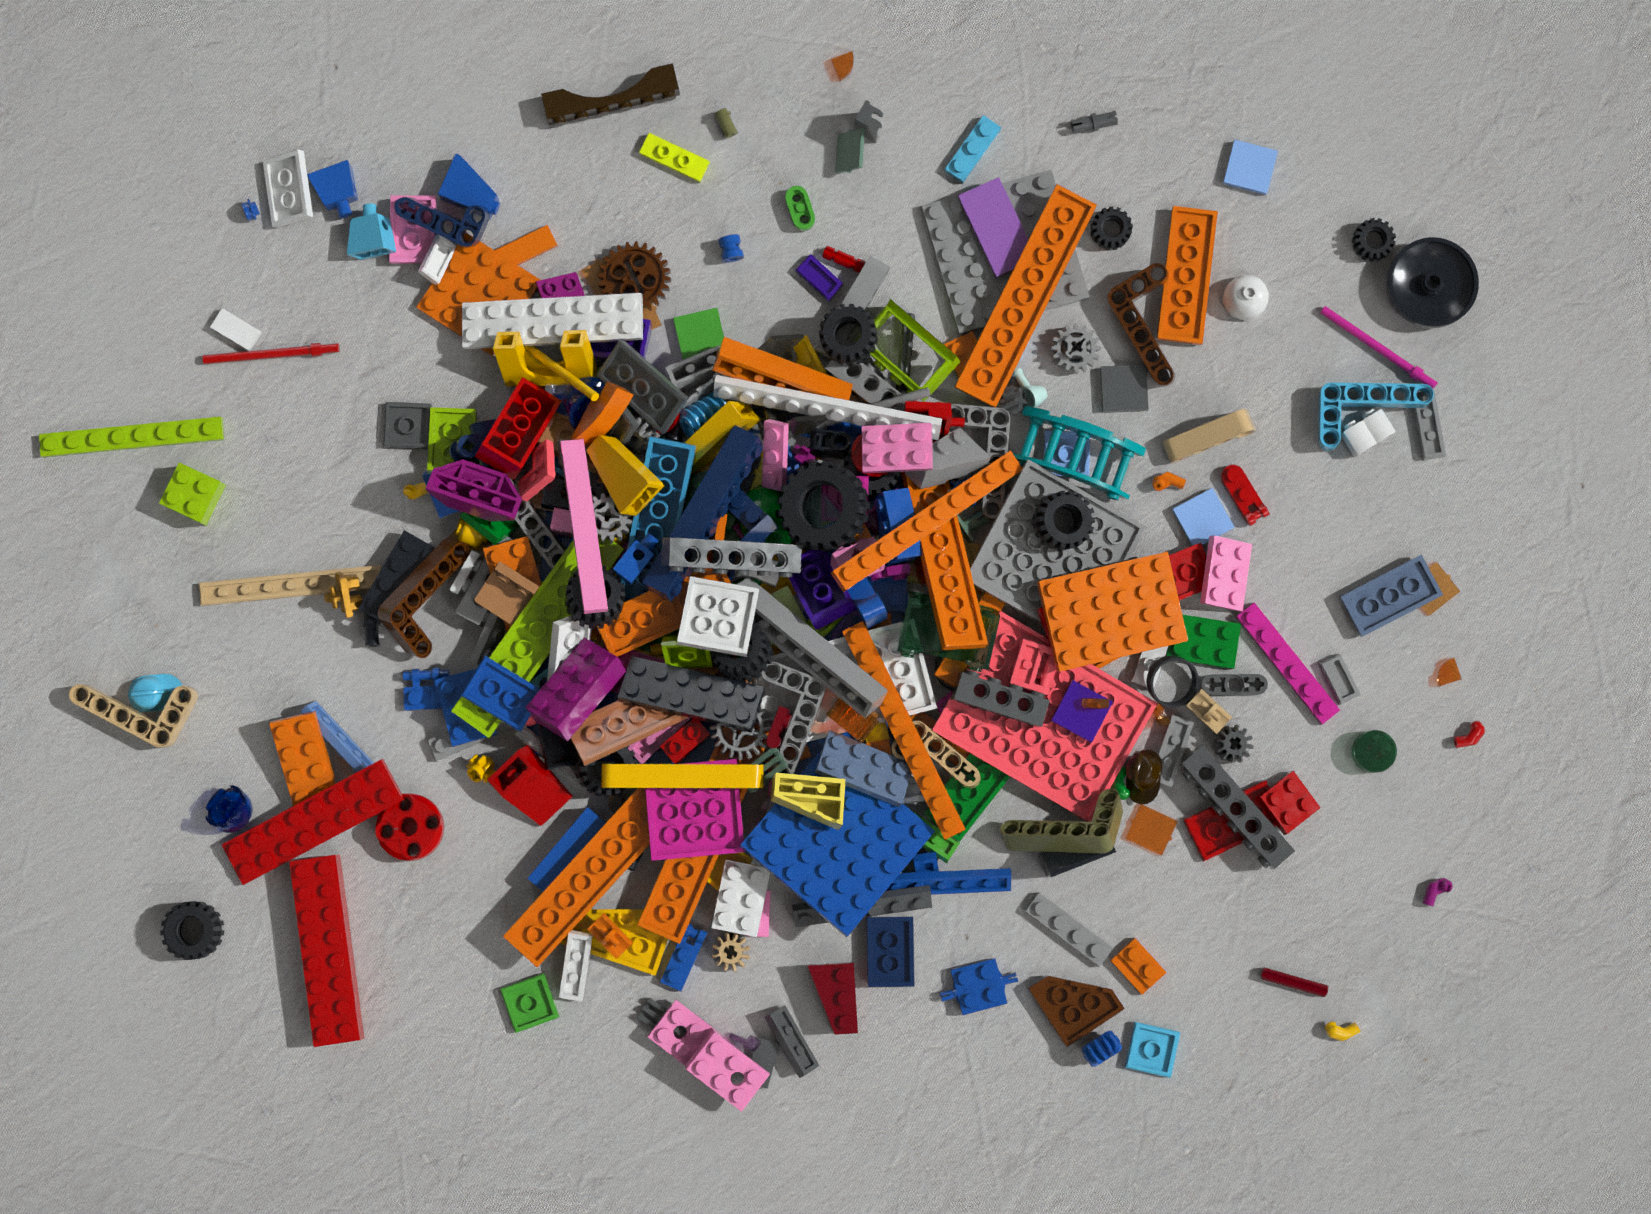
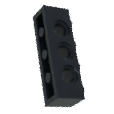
M555 475L554 480L544 487L541 508L569 510L568 499H564L560 495L566 489L564 477ZM597 483V486L590 485L591 494L598 500H600L602 493H604L606 498H609L610 494L605 484Z

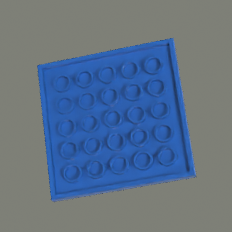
M821 751L801 775L823 777L814 773ZM845 786L843 825L839 830L776 803L741 843L740 847L847 938L935 830L904 804L897 807Z

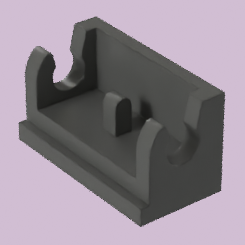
M865 100L855 119L854 130L865 129L864 137L876 143L879 138L878 131L879 128H882V124L872 118V114L883 117V113L878 108L870 105L869 101Z

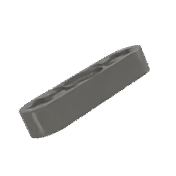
M1211 674L1202 678L1200 682V689L1209 696L1260 695L1268 687L1267 679L1261 674ZM1220 678H1224V692H1221L1222 687H1215L1212 692L1209 687H1205V683L1209 682V679H1212L1213 683H1221ZM1231 678H1235L1240 682V688L1235 692L1231 691L1227 686ZM1243 678H1247L1246 683H1252L1257 678L1258 682L1262 683V687H1259L1258 691H1255V687H1246L1247 692H1244L1245 682Z

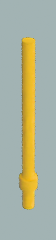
M524 346L528 354L535 357L589 399L596 401L599 398L597 392L536 348V346Z

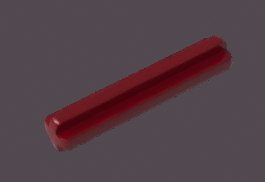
M1265 967L1261 970L1260 978L1262 980L1321 997H1326L1328 993V986Z

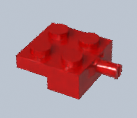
M905 401V412L942 419L939 439L948 435L951 426H965L964 417H952L951 403Z

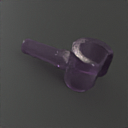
M733 1033L729 1035L730 1039L741 1043L747 1050L756 1051L761 1044V1041L752 1035L747 1040Z

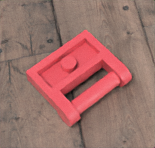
M1022 639L1009 684L1048 696L1050 691L1048 687L1055 667L1052 648ZM1044 653L1048 655L1040 685L1034 684Z

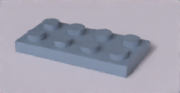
M1420 555L1339 598L1360 637H1363L1443 596V593L1423 556Z
M831 730L826 735L814 772L823 777L846 779L845 786L897 807L903 804L912 774L905 760Z

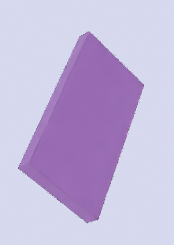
M998 177L958 195V200L995 278L1013 271L1028 241V237Z

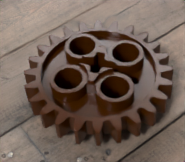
M635 241L634 247H630L629 243L626 242L625 249L617 245V253L610 250L611 258L603 257L606 265H599V268L604 273L597 274L598 279L603 280L598 283L599 288H605L601 291L602 295L624 294L627 289H633L635 293H639L625 265V261H628L644 291L643 308L647 307L649 311H652V303L660 306L658 298L666 299L663 291H670L669 286L665 283H671V277L666 276L671 271L670 268H664L668 265L667 260L660 261L663 257L662 253L660 252L655 255L656 249L654 246L648 250L647 243H644L642 248H640L637 241ZM639 259L645 261L642 267L634 266L635 261ZM622 269L625 271L622 277L614 276L616 270ZM647 279L655 280V284L651 287H646L644 282Z

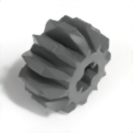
M1227 725L1225 726L1226 733L1221 730L1217 733L1222 739H1214V743L1221 744V747L1216 748L1215 752L1223 751V754L1220 756L1221 760H1224L1229 755L1228 763L1232 764L1235 758L1238 763L1243 762L1242 755L1246 758L1250 756L1249 752L1245 749H1253L1254 746L1252 744H1247V741L1252 740L1253 737H1244L1248 731L1246 728L1242 729L1239 733V725H1234L1233 731ZM1236 739L1238 748L1231 749V742L1229 740Z

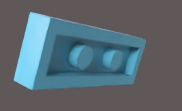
M983 115L947 165L945 172L963 184L1002 127Z

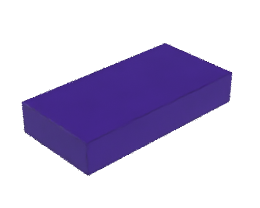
M811 254L795 270L799 276L828 302L844 286L835 275Z

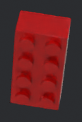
M522 377L474 457L515 480L562 400Z

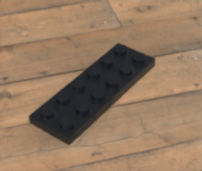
M631 656L618 694V700L752 732L765 688L764 686Z

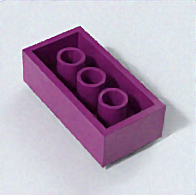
M584 637L525 708L537 723L568 741L622 677L626 669L617 656Z

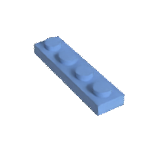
M317 701L306 705L300 711L302 714L316 711L324 740L329 742L336 749V753L352 766L354 773L374 763Z

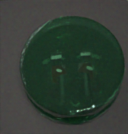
M1371 730L1360 734L1354 740L1351 754L1354 763L1361 770L1368 773H1378L1387 770L1393 765L1397 756V747L1389 734L1380 730Z

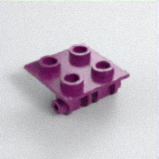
M576 272L535 282L541 298L585 296Z

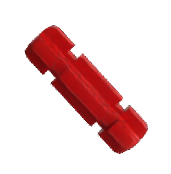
M826 246L822 254L823 258L829 261L832 259L834 263L849 269L853 268V271L858 273L861 272L866 263L864 260L859 258L856 260L854 256L840 250L835 251V248Z

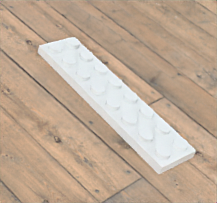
M641 293L462 303V347L464 349L493 348L497 332L516 331L520 332L524 346L561 344L564 330H586L590 343L612 342L622 339L624 341L643 340V295Z

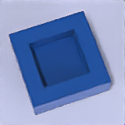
M936 852L916 854L913 857L915 872L939 871Z

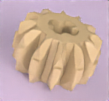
M727 932L725 933V942L720 936L717 937V941L721 946L713 944L712 948L719 950V953H713L711 957L716 958L720 956L721 959L715 965L719 966L722 962H725L723 970L727 971L729 964H731L734 972L737 971L736 962L742 968L745 966L740 958L749 960L750 956L742 953L743 951L750 950V946H741L745 943L746 938H742L739 943L736 941L738 933H735L733 940H730V934ZM729 945L734 946L737 956L733 955L732 958H728V954L724 952L725 948L729 949Z

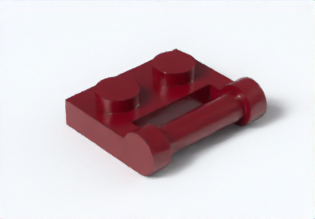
M779 706L766 740L770 748H781L784 740L782 734L784 729H787L793 717V715H790L792 710Z

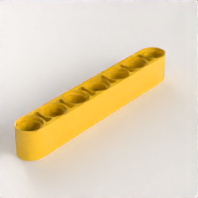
M602 764V788H763L764 765Z

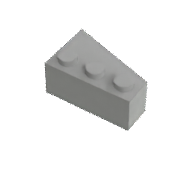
M720 345L665 367L670 381L689 397L682 409H686L687 406L693 405L694 402L700 401L701 398L714 392L716 375L729 377L712 370Z
M959 427L932 444L933 470L906 471L905 475L920 489L944 484L947 480L955 478L962 480L968 475L977 474L988 466L991 457Z

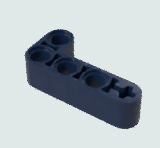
M412 197L399 198L395 203V212L400 217L465 247L476 246L480 242L490 219L489 210L481 205L470 206L466 210L463 219L459 220ZM404 204H408L410 208L416 209L417 212L406 211L407 209L404 207ZM477 209L482 213V219L479 222L473 218V213ZM426 211L432 214L430 223L424 221L423 216ZM448 220L453 226L450 233L444 230V223ZM467 230H470L473 234V240L470 243L464 239V234Z

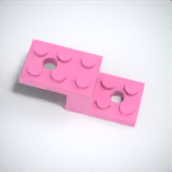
M677 999L674 1000L647 1035L649 1039L685 1065L687 1071L741 1112L770 1075L768 1071L736 1048L728 1038ZM677 1026H684L687 1033L684 1037L677 1038L674 1036L673 1031ZM735 1072L742 1073L744 1076L742 1083L733 1084L731 1082L732 1074Z

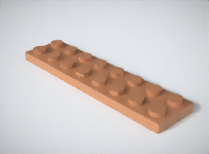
M731 655V658L738 659L736 655ZM714 662L713 667L689 668L690 670L724 677ZM618 700L592 712L570 739L585 766L689 717Z

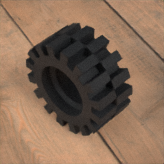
M1114 206L1109 207V209L1103 208L1092 221L1090 228L1091 237H1094L1093 241L1095 244L1098 243L1100 248L1106 247V250H1110V248L1117 250L1118 247H1123L1131 236L1133 228L1131 217H1127V212L1120 211L1121 208L1119 207L1117 209H1113ZM1110 220L1117 222L1120 226L1119 234L1113 237L1106 235L1103 231V224Z
M1370 218L1369 221L1365 220L1353 234L1352 243L1354 245L1352 247L1358 251L1356 254L1358 256L1362 255L1363 260L1369 259V262L1385 258L1392 251L1396 242L1394 241L1396 234L1392 233L1393 227L1389 228V223L1387 221L1383 223L1380 218L1377 220L1375 218ZM1369 232L1380 234L1382 238L1380 247L1372 248L1368 246L1366 235Z

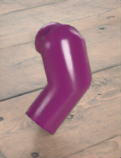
M1439 878L1430 882L1422 903L1434 907L1437 895L1444 892L1448 893L1452 890V882L1446 878Z

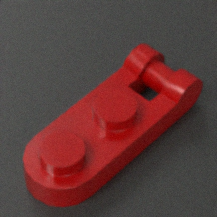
M1232 464L1225 467L1221 472V481L1246 523L1252 526L1256 523L1257 519L1269 516V510L1261 501L1242 468ZM1254 504L1256 510L1250 512L1247 507Z

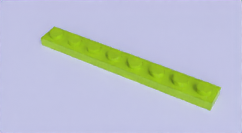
M221 416L39 434L40 456L43 458L224 440L223 418Z

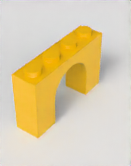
M564 330L560 344L564 360L556 363L586 385H594L597 365L587 331ZM519 331L497 332L493 350L506 387L517 386L522 377L537 386L571 385L527 353Z

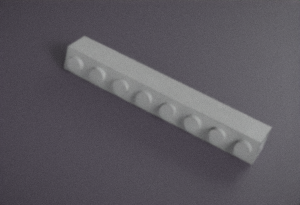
M746 577L737 584L759 589L753 622L758 627H761L766 637L864 718L881 705L888 692L885 687L751 578Z

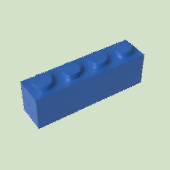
M587 807L527 879L544 892L607 822Z

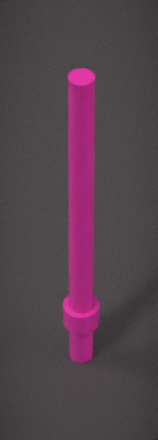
M1324 306L1320 314L1406 371L1413 380H1419L1423 384L1429 385L1432 389L1437 385L1438 382L1423 373L1424 370L1417 365L1413 366L1328 307Z

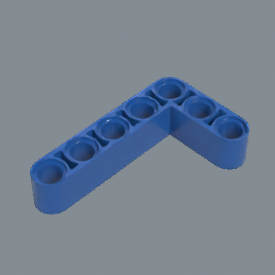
M831 522L822 528H827L833 525L835 522ZM832 549V551L827 552L830 559L832 557V553H834L836 549ZM867 577L848 589L867 629L888 619L885 606L879 595L875 594Z

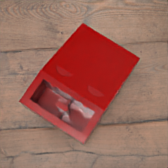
M528 745L517 750L487 779L505 800L540 826L544 825L573 797L551 770H546L543 761Z

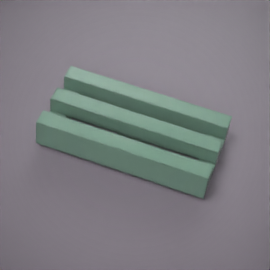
M777 748L769 749L752 763V765H761L775 754V757L764 765L765 772L775 763L780 762V765L764 776L763 785L770 781L775 773H780L788 767V764ZM749 788L748 790L750 793H754L759 788Z

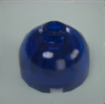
M230 785L231 788L226 790L223 788L219 789L211 796L206 805V810H208V817L205 816L206 821L212 827L224 833H233L241 830L248 824L253 813L251 799L242 789L234 785Z

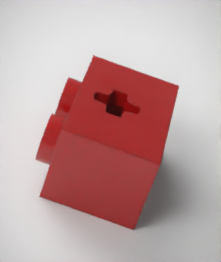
M693 718L660 745V748L673 764H677L711 735L698 719Z

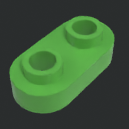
M793 186L787 190L785 196L792 222L800 231L810 230L815 224V214L809 196L803 187ZM799 196L801 200L794 202L793 197ZM806 217L808 222L801 223L800 218Z

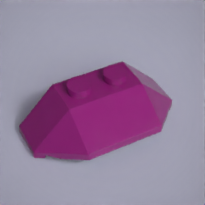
M459 460L442 467L433 468L426 486V491L445 506L491 522L514 521L522 501L520 494H518L507 474L466 460Z

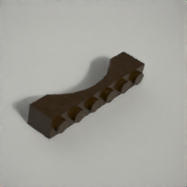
M671 63L651 68L634 86L611 96L586 97L571 93L565 89L542 93L541 96L549 126L559 127L565 125L567 121L575 120L580 122L587 120L588 116H606L610 114V111L618 109L619 111H628L632 109V106L640 104L641 106H649L657 100L671 101L676 96H679L680 92L674 66Z

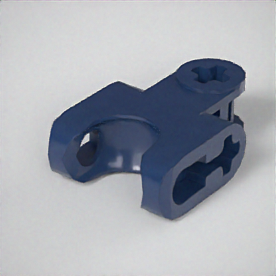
M497 419L480 421L469 425L470 435H464L450 445L449 454L455 462L459 460L469 462L478 460L479 465L494 469L474 456Z

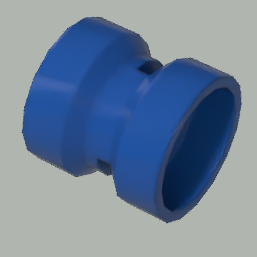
M727 235L718 239L719 247L723 249L721 254L722 262H736L744 258L743 250L739 246L741 243L740 235Z

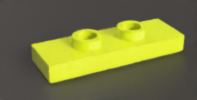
M648 133L639 152L640 155L701 183L710 164L709 160L651 133Z

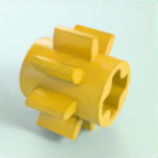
M475 754L466 765L468 768L467 775L474 782L482 780L484 783H487V779L495 772L493 760L486 755H482L479 758Z

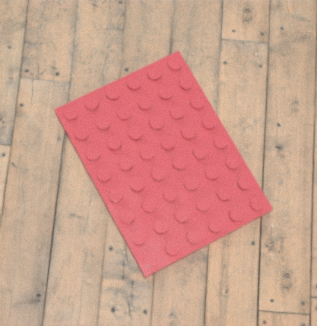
M999 611L986 634L988 645L985 648H978L966 670L979 673L978 678L987 680L988 677L1001 680L1000 685L1009 687V680L1022 639L1050 648L1051 645L1048 638ZM1043 653L1034 684L1040 685L1048 659L1047 654ZM1092 664L1057 672L1055 665L1048 687L1050 689L1049 695L1044 696V699L1050 700L1042 727H1035L950 700V696L932 727V731L1087 822L1092 821L1100 793L1111 788L1158 704ZM1071 680L1113 701L1091 743L1050 721ZM980 684L974 687V694L977 697H982L984 694V688ZM1023 688L1022 692L1031 694V690ZM999 691L996 694V701L999 704H1003L1006 701V695ZM1023 698L1018 701V708L1021 711H1025L1028 707L1027 701Z

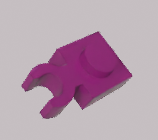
M909 563L886 567L884 570L871 575V581L884 578H892L893 581L905 580L906 576L911 573Z

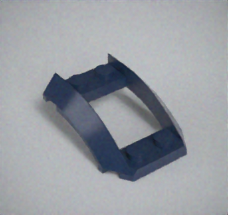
M741 489L728 504V511L749 531L740 542L764 543L766 537L774 530L777 531L779 529L769 515H766ZM733 552L729 554V561L732 564L735 560ZM727 569V575L732 583L735 570Z

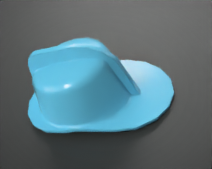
M171 674L141 676L131 683L128 697L132 706L139 711H163L173 690L178 686H182V683ZM184 691L180 695L181 700L183 698Z

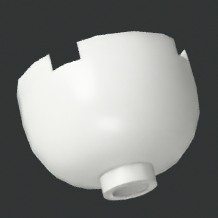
M1242 275L1234 278L1226 286L1223 296L1225 310L1231 317L1243 321H1250L1259 317L1265 311L1269 301V292L1266 284L1254 275Z

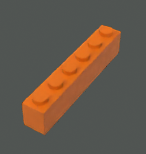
M724 337L712 369L715 372L735 379L848 401L853 384L727 337Z

